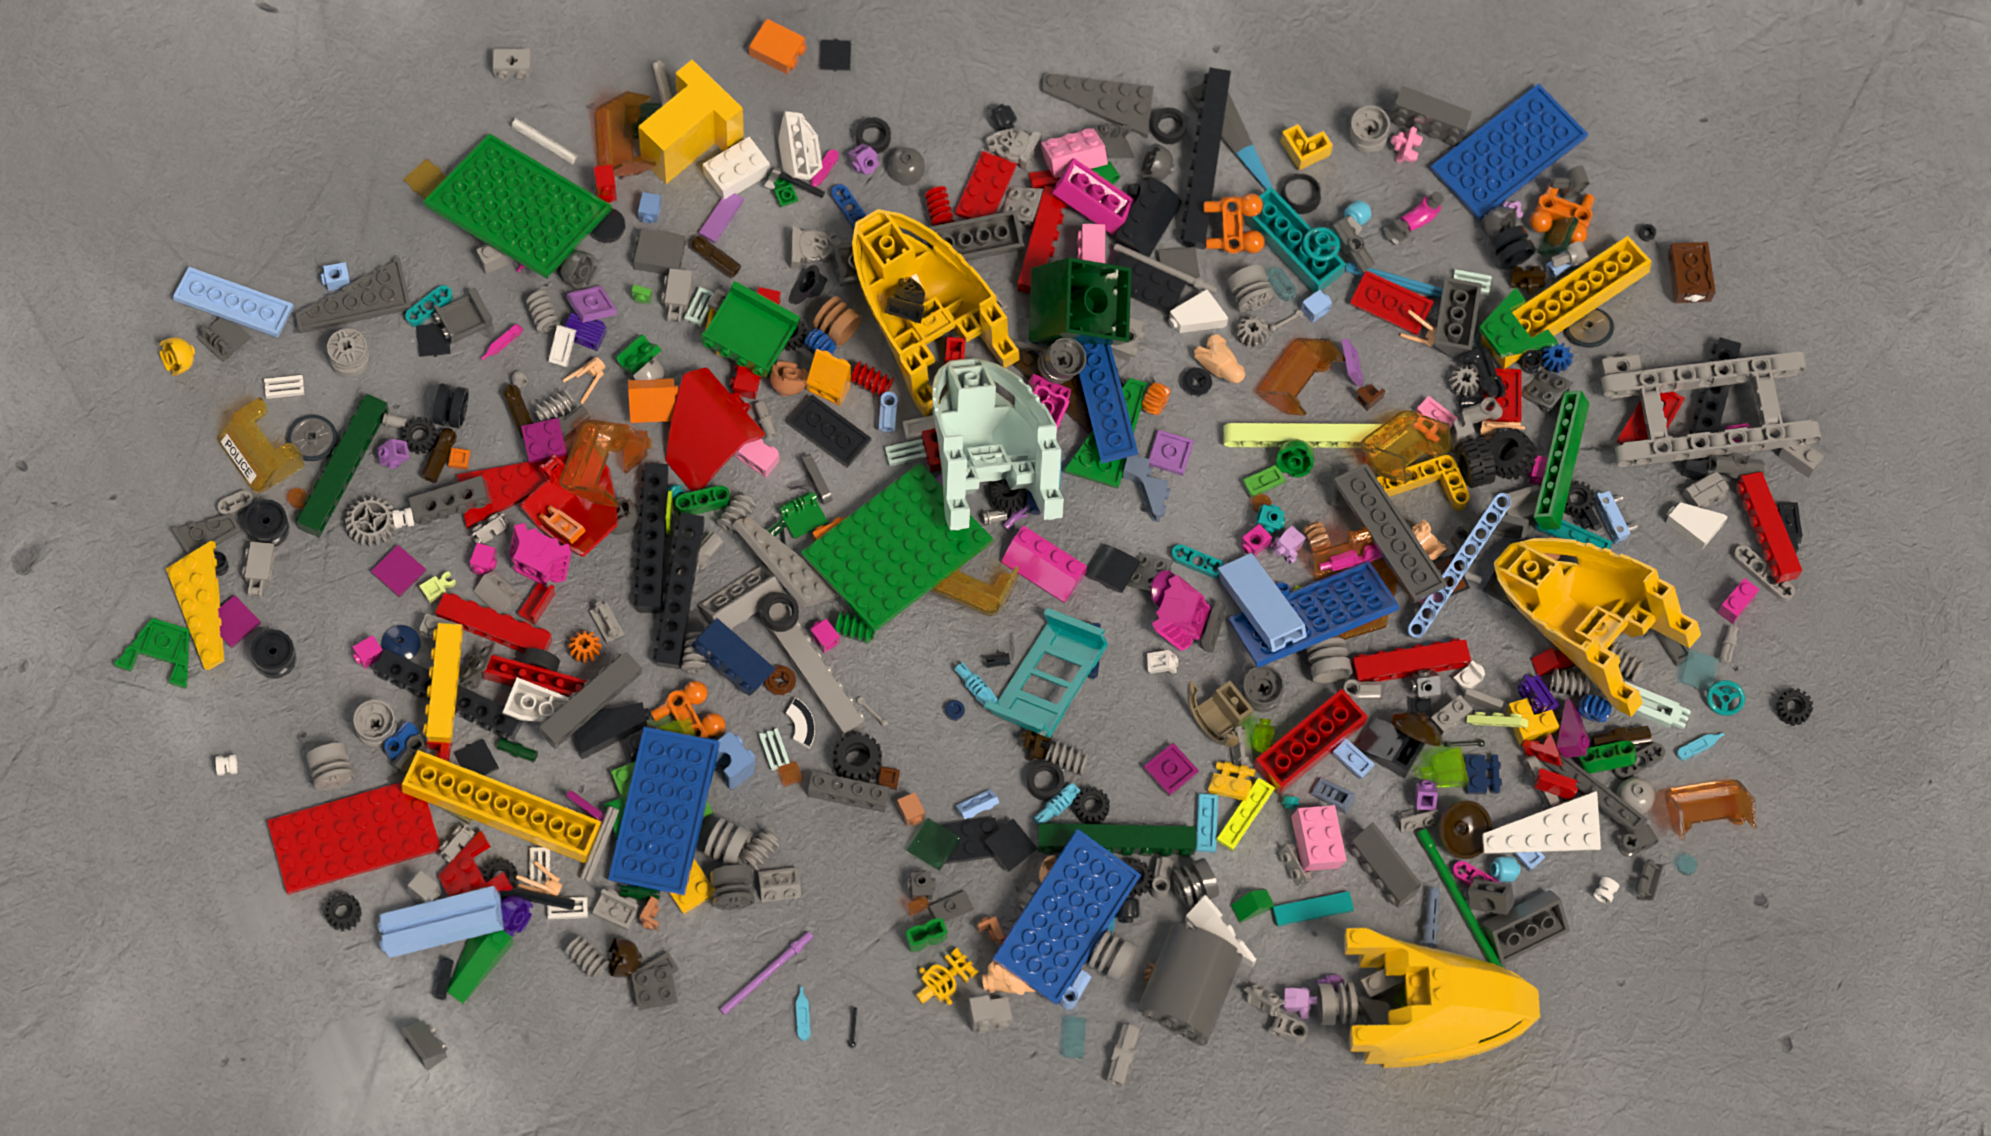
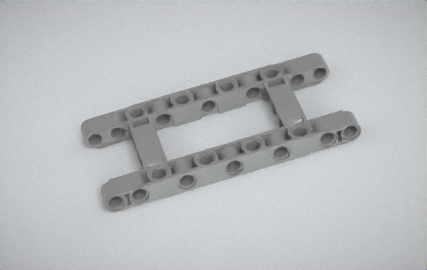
M1790 352L1604 376L1601 382L1605 397H1612L1614 399L1640 395L1648 440L1626 442L1623 445L1617 446L1614 449L1617 465L1619 467L1664 463L1715 455L1721 456L1807 445L1821 441L1819 423L1816 421L1782 422L1774 383L1776 378L1798 376V374L1805 372L1807 367L1804 353ZM1756 367H1762L1764 370H1759ZM1720 371H1723V372H1725L1726 374H1725V375H1722V374H1720L1719 372H1720ZM1682 376H1687L1689 379H1684ZM1647 380V381H1651L1652 383H1651V384H1647V383H1645L1644 381ZM1752 382L1761 427L1729 429L1719 433L1688 434L1686 437L1678 438L1668 436L1666 428L1667 418H1664V403L1661 401L1660 393ZM1770 435H1776L1778 438H1773ZM1737 439L1740 443H1736L1733 440ZM1695 444H1701L1703 447H1697ZM1658 449H1664L1666 452H1660Z

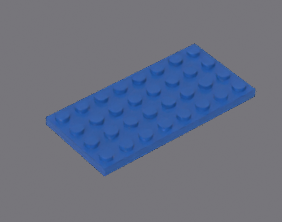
M1537 84L1431 165L1430 169L1480 221L1490 210L1501 205L1588 137V133L1540 84Z
M1366 561L1284 595L1304 622L1307 637L1295 643L1289 641L1286 643V647L1273 653L1243 612L1230 617L1229 621L1257 668L1400 609L1397 601L1370 561Z
M644 727L608 878L609 881L685 896L721 742Z
M1079 829L1075 830L992 960L1051 1003L1058 1005L1141 874Z

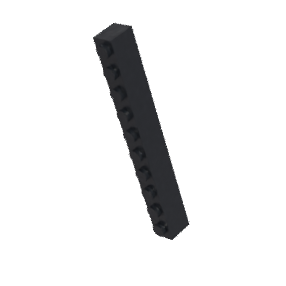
M1209 67V72L1204 74L1203 84H1206V91L1202 90L1200 100L1204 102L1203 108L1199 107L1198 113L1201 125L1196 127L1195 136H1199L1198 142H1194L1193 153H1196V158L1191 160L1190 170H1193V177L1189 176L1188 187L1191 188L1190 194H1186L1185 205H1188V211L1183 213L1182 222L1186 224L1185 229L1181 228L1180 240H1183L1182 246L1205 248L1210 212H1204V202L1212 201L1231 70Z

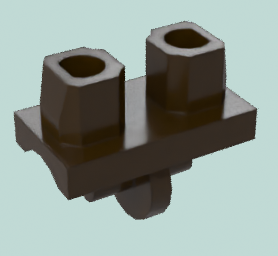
M1521 266L1514 267L1510 286L1511 288H1526L1527 293H1532L1533 288L1544 287L1546 271L1541 270L1540 266H1532L1530 271H1523Z
M1028 729L1026 734H1020L1019 740L1024 742L1023 748L1028 749L1026 759L1029 761L1035 758L1044 760L1049 750L1041 746V741L1050 742L1052 735L1048 738Z

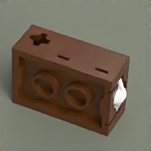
M1708 242L1672 243L1668 251L1674 302H1711L1716 291Z

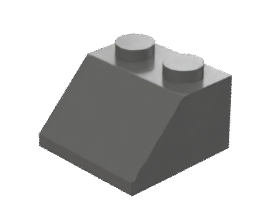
M420 1021L402 1028L405 1041L427 1071L447 1058L445 1051L448 1049L442 1040L438 1041L435 1038L436 1032L430 1024L426 1025L424 1021Z

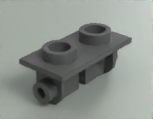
M1647 859L1644 862L1642 872L1644 877L1640 879L1639 886L1636 889L1637 900L1654 901L1664 864H1654L1655 861L1652 859Z

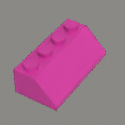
M1075 158L1072 159L1052 192L1059 199L1096 224H1104L1105 230L1112 235L1125 222L1134 201L1133 198Z
M1024 525L1012 540L1001 561L1003 565L1064 604L1084 578L1087 570L1085 564Z

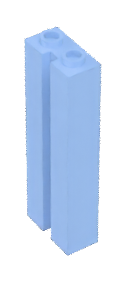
M1252 553L1218 568L1220 582L1272 653L1286 647V643L1289 641L1295 643L1307 637L1304 622Z
M494 886L380 914L381 922L378 923L379 931L383 934L382 940H380L381 950L385 951L390 958L504 930L500 894Z

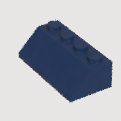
M718 618L710 623L691 645L697 654L704 656L712 667L719 669L727 680L733 681L741 692L749 696L776 669Z

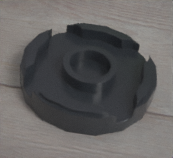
M611 208V211L590 234L594 239L596 238L602 243L617 241L625 232V219L618 210Z

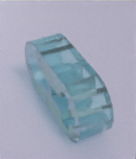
M1272 269L1268 276V281L1271 283L1272 288L1283 301L1292 300L1296 293L1294 284L1282 269ZM1274 275H1280V282L1277 278L1273 279ZM1284 288H1285L1287 291L1291 290L1290 295H1289L1288 293H1285V294L1283 293V292H1284Z

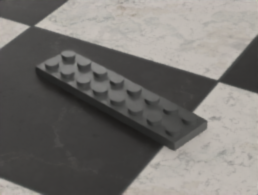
M1367 463L1334 478L1333 483L1413 603L1446 588V581Z

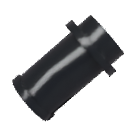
M1463 395V397L1459 398V408L1465 409L1480 404L1483 401V397H1467Z
M1003 652V654L986 656L988 668L1003 665L1007 667V665L1011 664L1009 653Z

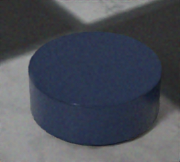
M958 700L950 701L945 708L946 716L953 721L960 720L965 713L963 703Z

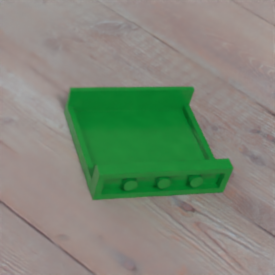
M734 281L730 292L708 328L702 333L700 342L706 348L714 349L721 356L731 358L739 366L747 367L754 374L766 378L797 328L800 316Z

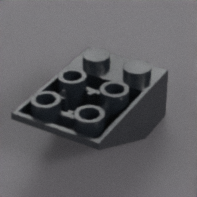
M1374 717L1356 748L1367 757L1405 779L1426 743L1408 736L1397 729L1392 723Z

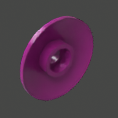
M1160 571L1155 575L1151 584V597L1159 608L1165 595L1163 591L1171 587L1168 580L1176 576L1171 571Z

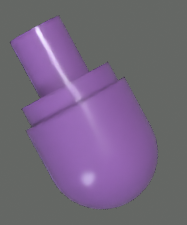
M1340 975L1325 976V979H1317L1316 985L1332 983L1334 991H1337L1338 984L1342 982L1344 985L1345 982Z

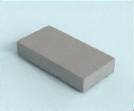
M1467 688L1464 695L1466 702L1495 713H1500L1504 703L1500 699L1471 688Z

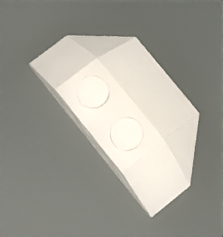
M785 111L778 137L783 171L793 178L810 180L822 169L818 135L805 120L803 114Z

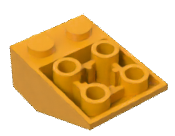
M817 349L806 382V391L841 406L850 389L851 365L842 358L837 359L829 352Z

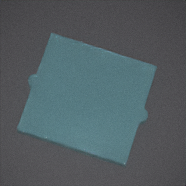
M1689 650L1681 683L1694 686L1695 689L1708 690L1714 684L1719 659L1707 656L1706 653L1700 654Z

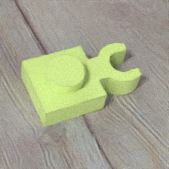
M449 571L445 572L440 580L434 576L419 586L429 603L442 597L446 593V587L452 588L456 585L455 579L450 582L446 581L451 576Z

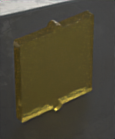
M426 159L404 178V182L412 188L413 192H417L425 200L447 176L440 171V167H436Z

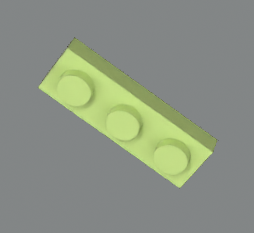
M1475 712V715H1467V723L1472 725L1528 728L1529 720L1522 718L1521 714H1510V717H1504L1502 713H1492V716H1486V713Z

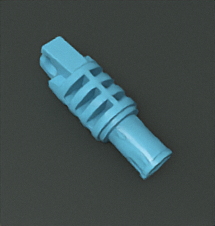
M964 662L955 668L954 671L965 681V687L972 692L973 696L984 706L987 701L997 703L998 699L992 690L983 682L978 674H973Z
M1074 783L1062 789L1059 794H1056L1046 803V808L1033 818L1036 824L1047 823L1053 816L1058 817L1075 801L1078 793H1081L1080 789Z

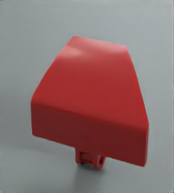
M707 367L689 371L683 375L672 416L666 453V462L692 492L702 490L745 444L757 441L765 436L764 431L749 416L748 411L751 409V406L742 400L741 394L739 392L730 394Z
M586 443L564 464L555 454H552L544 465L541 464L539 466V470L547 480L520 504V507L542 533L550 538H557L561 546L569 544L570 551L580 557L586 556L618 526L616 498L610 469L590 443ZM549 506L562 511L584 527L585 532L573 544L554 532L539 519L538 516L541 513L548 518L552 517L547 510Z

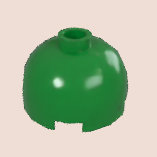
M1289 440L1278 451L1277 467L1282 473L1291 474L1294 478L1306 476L1314 466V451L1303 440Z

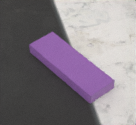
M735 193L726 199L722 198L700 230L699 235L705 236L710 242L716 244L744 202V198Z

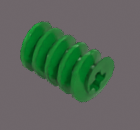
M841 610L836 623V632L840 634L843 630L844 637H847L850 633L851 639L858 635L859 642L865 637V643L869 644L875 636L872 629L862 619L857 621V615L850 619L847 612L843 617Z

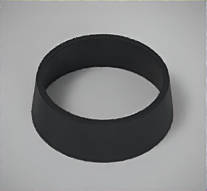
M1296 174L1291 176L1281 190V197L1297 214H1308L1314 211L1320 204V185L1310 175ZM1294 180H1307L1315 185L1319 194L1311 204L1298 205L1287 197L1286 185Z

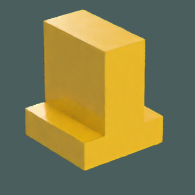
M690 60L675 73L677 95L638 126L641 161L665 184L669 183L714 144L724 152L744 140L743 108L693 60Z

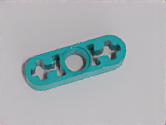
M446 285L439 286L407 310L405 316L408 325L417 327L433 316V313H435L434 308L431 310L424 308L427 302H432L434 306L438 305L439 308L449 304L453 298L451 288ZM442 292H443L444 294L447 293V297H446V298H445L444 296L441 297L440 293H442ZM411 315L418 316V319H411Z
M1182 544L1176 545L1172 549L1171 558L1175 563L1209 577L1219 578L1218 570L1213 572L1212 567H1215V565L1223 566L1224 563L1221 560ZM1183 551V555L1181 557H1177V553ZM1189 554H1191L1190 559H1189V562H1188V561H1187V557L1189 556ZM1195 557H1200L1203 560V564L1197 566L1192 560ZM1208 561L1209 564L1207 566V569H1205L1206 562Z

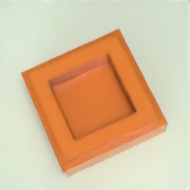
M451 448L448 467L468 470L470 450Z

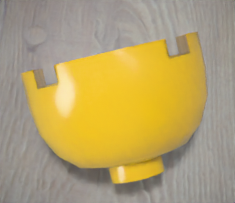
M172 337L160 342L159 346L163 348L162 351H159L162 363L167 371L171 369L173 372L172 376L183 374L191 368L195 355L192 345L180 337Z

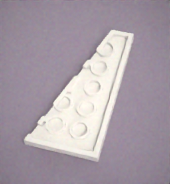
M1597 791L1483 833V854L1601 850Z

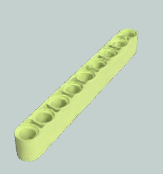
M1229 423L1223 426L1224 445L1227 447L1280 448L1289 440L1300 439L1307 442L1311 448H1366L1368 444L1391 427L1387 424Z

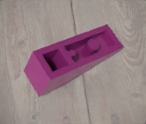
M1567 698L1557 749L1565 758L1586 756L1589 738L1578 708L1570 698Z

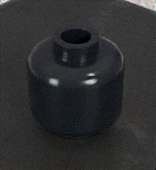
M1003 103L991 110L990 119L996 130L1002 131L1015 127L1014 123L1017 121V117L1011 106L1004 105Z
M1128 895L1116 913V919H1122V923H1134V919L1140 916L1139 900L1134 898V895Z

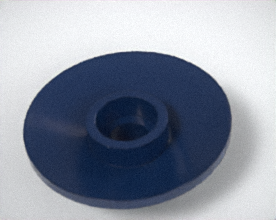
M397 625L386 631L381 645L383 651L387 649L405 659L411 660L419 652L421 642L418 633L413 628L406 625ZM403 639L404 642L400 644L397 643V640Z

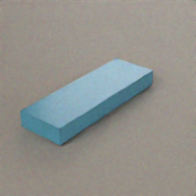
M1198 795L1196 852H1216L1218 795Z

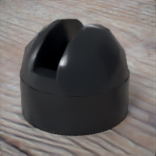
M1130 184L1126 190L1127 195L1133 199H1138L1141 185Z

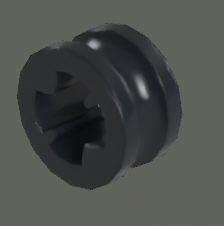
M1651 224L1642 225L1638 232L1639 238L1645 242L1652 241L1656 235V229ZM1649 230V231H1650L1649 235H1648V236H1645V235H1644V234H1645L1644 231Z

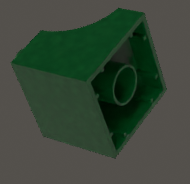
M1070 257L1032 267L1028 342L1051 345L1058 339L1072 338L1080 344L1120 345L1129 343L1132 268Z

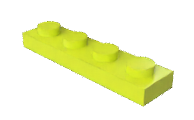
M1258 778L1250 789L1247 800L1242 801L1216 841L1233 852L1274 792L1275 787Z

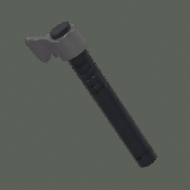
M772 166L770 177L764 184L766 188L774 189V182L779 177L821 198L825 194V191L798 178H793L776 166Z

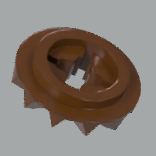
M775 666L774 672L765 680L768 691L774 693L775 696H784L789 692L791 693L796 685L794 672L786 666ZM783 674L784 682L786 683H782L778 687L776 679L779 680Z

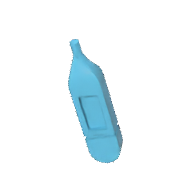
M1722 732L1718 735L1707 734L1681 747L1677 752L1678 759L1682 761L1687 760L1713 747L1718 739L1724 736V733Z
M800 987V993L796 1001L798 1038L801 1041H807L810 1038L809 1003L803 993V987Z

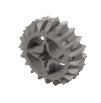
M373 496L370 497V500L363 497V502L356 500L357 506H350L351 511H347L348 518H345V523L348 524L346 525V530L350 531L349 536L351 538L354 537L356 543L361 540L362 546L366 542H368L369 547H372L375 542L379 546V541L382 540L386 543V537L392 538L391 532H396L392 514L394 508L392 505L388 506L387 500L382 502L380 497L376 501ZM372 510H377V511H380V512H379V513H374ZM365 512V515L357 521L358 517ZM369 516H371V519L374 521V527H372L371 523H369ZM384 525L381 530L377 531L379 526ZM363 530H369L371 533L363 532Z

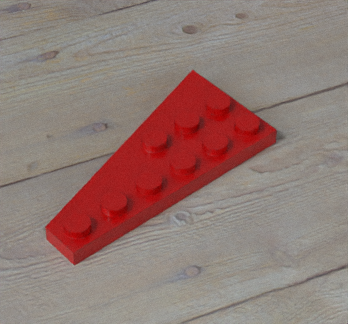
M569 454L567 456H562L558 458L564 464L571 458V455ZM548 460L530 464L529 462L457 474L458 483L482 476L487 481L492 502L486 504L483 508L469 509L468 512L464 513L467 529L480 521L487 520L489 516L497 512H502L522 502L547 480L539 470V466L541 464L544 465ZM472 493L468 494L466 496V499L471 498Z

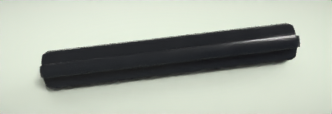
M515 887L509 891H505V889L498 891L500 896L517 895L530 902L573 910L575 906L574 899Z

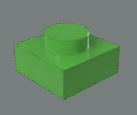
M634 284L632 299L638 303L650 304L652 290Z

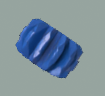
M816 328L804 339L806 347L814 355L817 349L820 351L825 350L831 355L837 349L831 338L823 333L822 330Z
M1564 342L1561 345L1557 343L1554 347L1546 346L1542 350L1544 368L1550 367V372L1555 369L1557 374L1560 373V370L1565 372L1568 366L1572 364L1573 353H1570V347L1565 348Z
M1584 695L1578 705V712L1586 719L1598 723L1606 722L1611 714L1612 705L1598 696Z

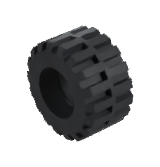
M1507 428V431L1501 429L1499 434L1494 433V438H1490L1488 442L1494 456L1496 473L1502 478L1506 477L1508 480H1511L1512 477L1515 480L1519 479L1520 475L1522 477L1526 476L1525 473L1527 471L1530 472L1532 470L1531 466L1536 464L1534 459H1537V449L1534 443L1523 431L1517 428L1514 430ZM1519 447L1514 458L1504 461V456L1509 449Z
M1483 437L1460 442L1458 444L1457 456L1460 471L1466 484L1470 488L1494 483L1496 466L1488 442Z
M851 732L849 737L844 735L842 741L838 740L833 750V767L836 770L837 776L869 783L870 778L874 780L876 773L879 774L882 751H880L879 743L876 744V739L874 737L870 739V735L865 733V736L861 735L862 732H857V735ZM861 751L868 756L869 760L862 766H853L847 762L846 757L851 752Z

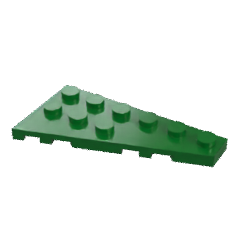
M1129 378L1122 391L1134 434L1148 383ZM1092 431L1064 472L1118 489L1127 457L1102 464L1094 431Z

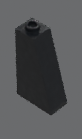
M641 702L598 711L576 731L582 759L647 727L646 720L650 719L648 708L644 709Z

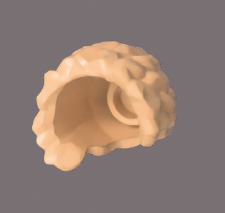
M1423 519L1420 523L1413 526L1412 532L1433 561L1438 557H1442L1445 552L1449 551V548L1430 532L1431 527L1429 523Z

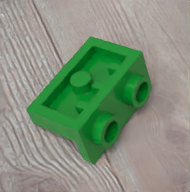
M640 334L615 356V359L625 372L635 375L662 350L659 345L650 343L644 334Z

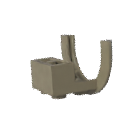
M1190 680L1187 686V701L1196 723L1214 742L1229 748L1235 747L1240 739L1233 730L1249 720L1254 709L1231 681L1215 690L1211 698L1198 706L1196 693L1199 688Z

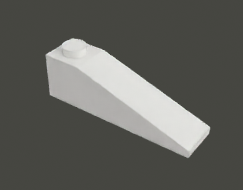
M517 678L503 714L519 720L541 722L544 718H550L555 714L554 710L561 704L565 705L569 701V697Z
M1205 895L1186 915L1185 925H1188L1191 930L1196 931L1198 927L1227 940L1238 948L1237 953L1243 955L1241 962L1253 967L1256 958L1241 939L1236 940L1234 929L1231 925L1223 923L1221 912Z

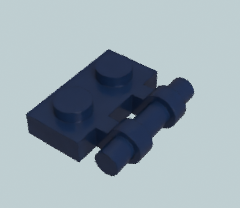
M1485 755L1465 756L1467 794H1486L1487 787H1492L1494 794L1500 793L1502 779L1499 777L1501 762H1499L1498 755H1491V762H1485ZM1486 770H1491L1492 779H1486Z

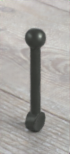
M1481 739L1477 742H1445V747L1473 745L1483 747L1485 745L1484 740Z

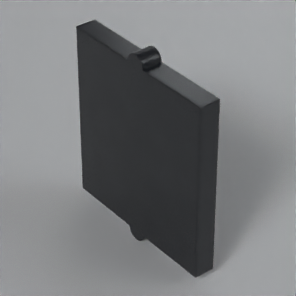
M837 38L834 40H821L820 70H833L834 72L837 70L850 71L851 41L838 40Z
M431 323L429 325L417 326L419 357H437V355L451 354L449 338H444L441 324Z
M484 739L472 745L468 744L466 748L455 753L461 767L483 776H487V774L499 769Z

